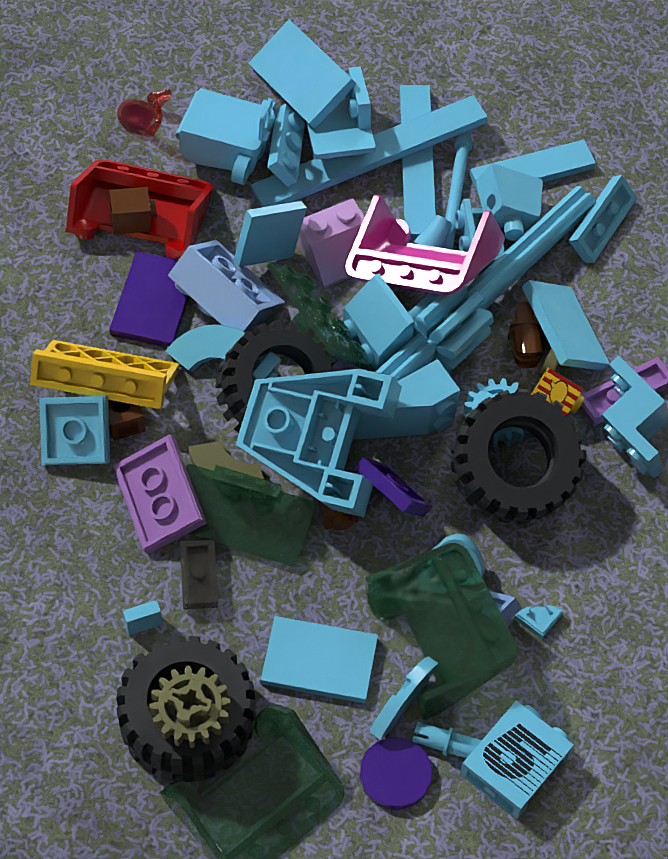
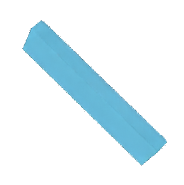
M580 140L495 162L494 164L542 179L543 182L592 170L595 168L596 162L585 140ZM491 164L470 169L469 175L476 191V180Z

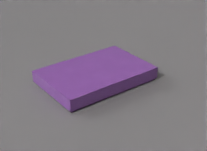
M172 435L165 436L113 465L139 541L145 553L155 552L207 524L176 439Z

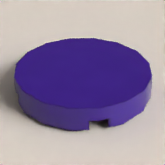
M390 737L377 741L367 749L361 761L360 782L363 791L373 803L381 807L384 806L393 810L412 807L425 797L431 784L432 766L428 755L418 744L406 738Z

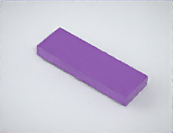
M658 357L633 369L658 394L668 389V370ZM611 380L581 395L585 398L579 408L593 427L604 422L602 414L620 398L615 392V384Z

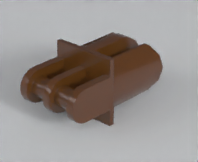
M526 301L520 302L517 305L515 320L510 322L508 340L511 343L515 363L521 368L529 369L535 367L540 362L544 347L541 325L539 321H535L533 309L530 303Z

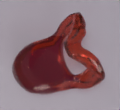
M165 89L160 92H151L147 96L148 102L139 99L124 100L119 105L117 111V118L121 126L130 133L152 137L161 126L163 117L161 108L169 101L172 90Z

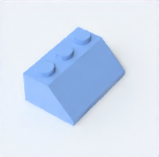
M217 240L189 246L168 276L175 282V287L181 293L191 296L198 303V308L204 314L214 317L221 325L230 326L245 333L249 330L251 332L257 325L264 323L284 305L285 301L246 266L238 267L233 261L234 255Z

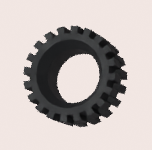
M282 320L273 321L268 327H266L265 323L257 325L251 332L250 330L246 332L226 353L225 359L218 368V371L222 373L216 379L215 388H222V392L216 398L219 406L223 404L228 406V409L223 413L226 421L228 422L234 417L239 423L234 428L235 431L239 433L254 385L252 379L253 366L258 357L272 352L290 357L298 363L305 374L334 372L332 371V366L338 360L334 353L329 356L325 354L323 350L329 344L324 339L318 343L312 339L316 333L308 327L303 333L298 332L300 324L292 321L285 328H283Z

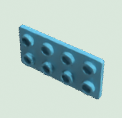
M361 66L348 68V75L357 84L315 129L306 121L315 159H331L334 157L376 152V145L371 130V103Z

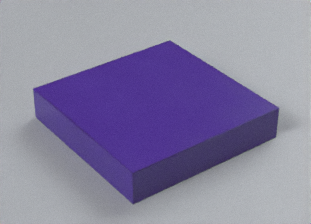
M362 457L354 467L403 512L424 517L433 507L386 464Z

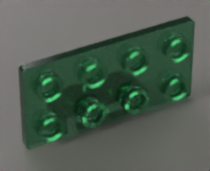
M271 261L267 268L299 310V313L291 320L300 324L298 332L303 333L309 327L315 333L312 339L316 343L322 342L325 346L323 351L327 356L331 355L337 360L367 370L370 364L364 357L366 351L358 342L349 337L347 334L349 329L345 323L332 314L331 310L333 307L331 303L322 295H318L314 289L317 285L313 279L306 273L301 275L296 273L286 264L281 266Z
M193 464L187 465L186 469L207 521V524L188 533V535L291 567L297 566L316 509L314 501L285 493L281 484L216 465L213 471Z

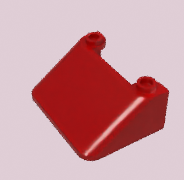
M96 160L71 183L65 232L73 233L77 238L84 240L93 239L94 234L98 230L113 233L109 190L147 187L149 200L155 199L157 218L151 219V231L120 235L166 244V256L179 260L186 249L196 243L213 193V185L204 180L121 162Z

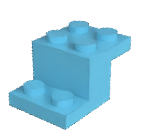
M618 355L609 366L613 375L610 379L615 384L614 390L620 398L602 414L606 424L603 429L609 435L607 437L609 442L619 452L623 449L626 450L631 458L629 460L639 473L644 475L648 472L655 478L664 469L659 452L648 441L668 423L667 405L665 400Z

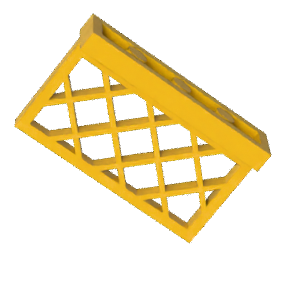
M52 340L44 351L36 349L33 352L30 385L87 396H108V400L161 409L164 403V395L177 376L180 363Z

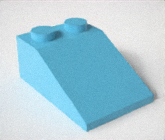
M437 359L397 381L402 386L393 419L361 412L353 439L423 435L434 430L438 432L443 431L454 422L460 389Z

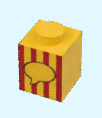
M549 367L531 393V395H535L537 392L546 394V401L551 404L555 400L564 405L561 412L565 416L569 412L575 414L585 398L580 395L583 388Z

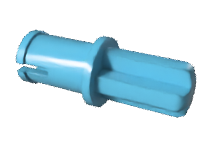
M420 721L417 722L414 731L416 736L414 735L412 742L443 751L445 756L451 753L467 758L482 741L455 733L454 728L451 727L448 731Z

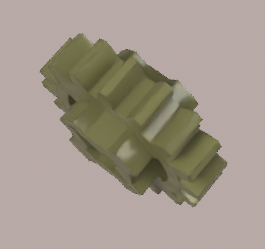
M186 666L185 674L179 675L173 669L171 670L172 680L168 681L162 677L159 679L162 691L152 690L151 692L152 700L155 702L149 704L150 714L156 715L152 719L154 728L163 727L161 734L164 740L174 735L175 746H179L183 739L189 741L190 748H194L196 739L199 738L205 744H209V733L212 732L220 736L222 730L219 723L229 722V713L226 710L231 709L230 699L224 698L228 695L226 685L217 687L219 683L217 674L212 675L209 679L206 678V671L203 667H201L197 674H192L191 667ZM205 690L212 696L215 704H212V700L205 698ZM191 703H195V704H196V705H192L191 708H190V710H185V709H184V708H188ZM165 708L169 709V713L176 716V723L168 717Z

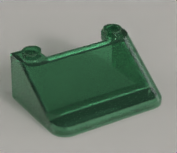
M458 543L445 544L365 578L366 602L371 612L376 617L386 620L403 614L424 658L429 656L439 663L433 672L435 682L424 686L417 696V707L423 720L442 713L515 662L518 653L517 644L473 558L463 545Z
M271 702L261 710L255 719L254 729L263 745L201 795L193 785L185 781L172 782L159 792L172 812L213 859H277L341 805L345 793L344 786L293 709Z

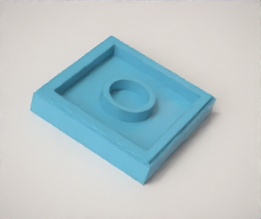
M297 201L246 210L233 260L236 265L244 267L292 258L307 209L304 203Z
M108 396L39 398L42 465L110 463Z

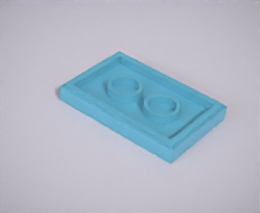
M529 280L522 286L560 365L600 371L609 366L610 363L571 287Z
M274 616L261 676V685L365 704L378 635Z

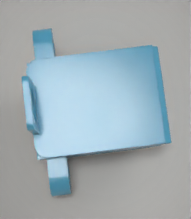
M200 88L199 91L195 92L175 134L176 138L179 139V151L186 160L195 164L231 170V182L245 185L269 142L270 132L275 122L277 103L273 102V99L268 98V100L264 99L260 105Z

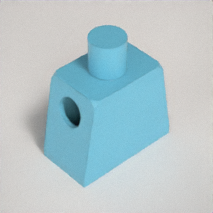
M492 163L476 180L483 212L484 210L492 211L499 227L504 228L506 239L510 241L520 239L539 219L543 187L542 179Z

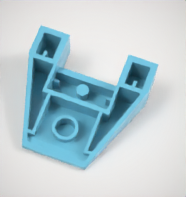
M363 369L256 379L236 445L332 510L364 517L373 484L363 475L344 471V467L360 413L363 412L393 419L402 386L393 376Z

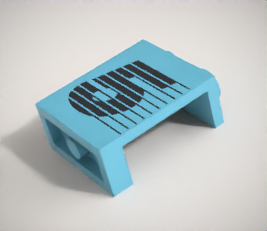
M516 700L462 763L460 775L518 820L526 810L529 800L562 760L566 761L570 757L574 744L570 742V738L564 731L557 727L552 728L542 721L540 714L529 705L523 706Z

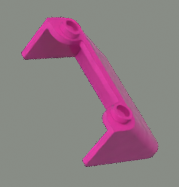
M374 195L346 261V271L352 279L368 282L374 275L379 273L388 286L452 295L460 291L498 256L505 236L492 211L484 210L468 252L409 243L411 231L407 223L401 219L394 218L382 196Z

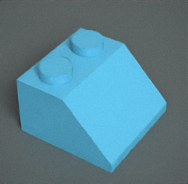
M378 273L344 307L341 326L346 337L349 340L353 339L359 347V353L366 364L370 363L375 371H377L413 338L415 321Z

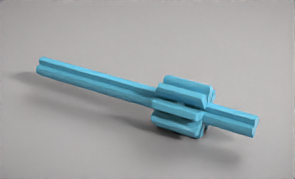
M576 186L468 287L465 285L460 291L452 295L429 293L408 312L415 321L413 338L387 360L376 373L393 376L396 381H399L437 359L446 371L453 370L491 334L489 326L494 320L492 313L486 309L587 215L592 204L596 202L592 193H585L582 186Z

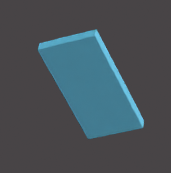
M290 19L248 63L314 129L357 84Z

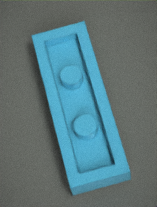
M284 104L276 109L267 167L289 187L297 182L305 123L298 112H294L287 104Z
M622 175L611 178L569 239V243L586 263L595 262L638 198Z

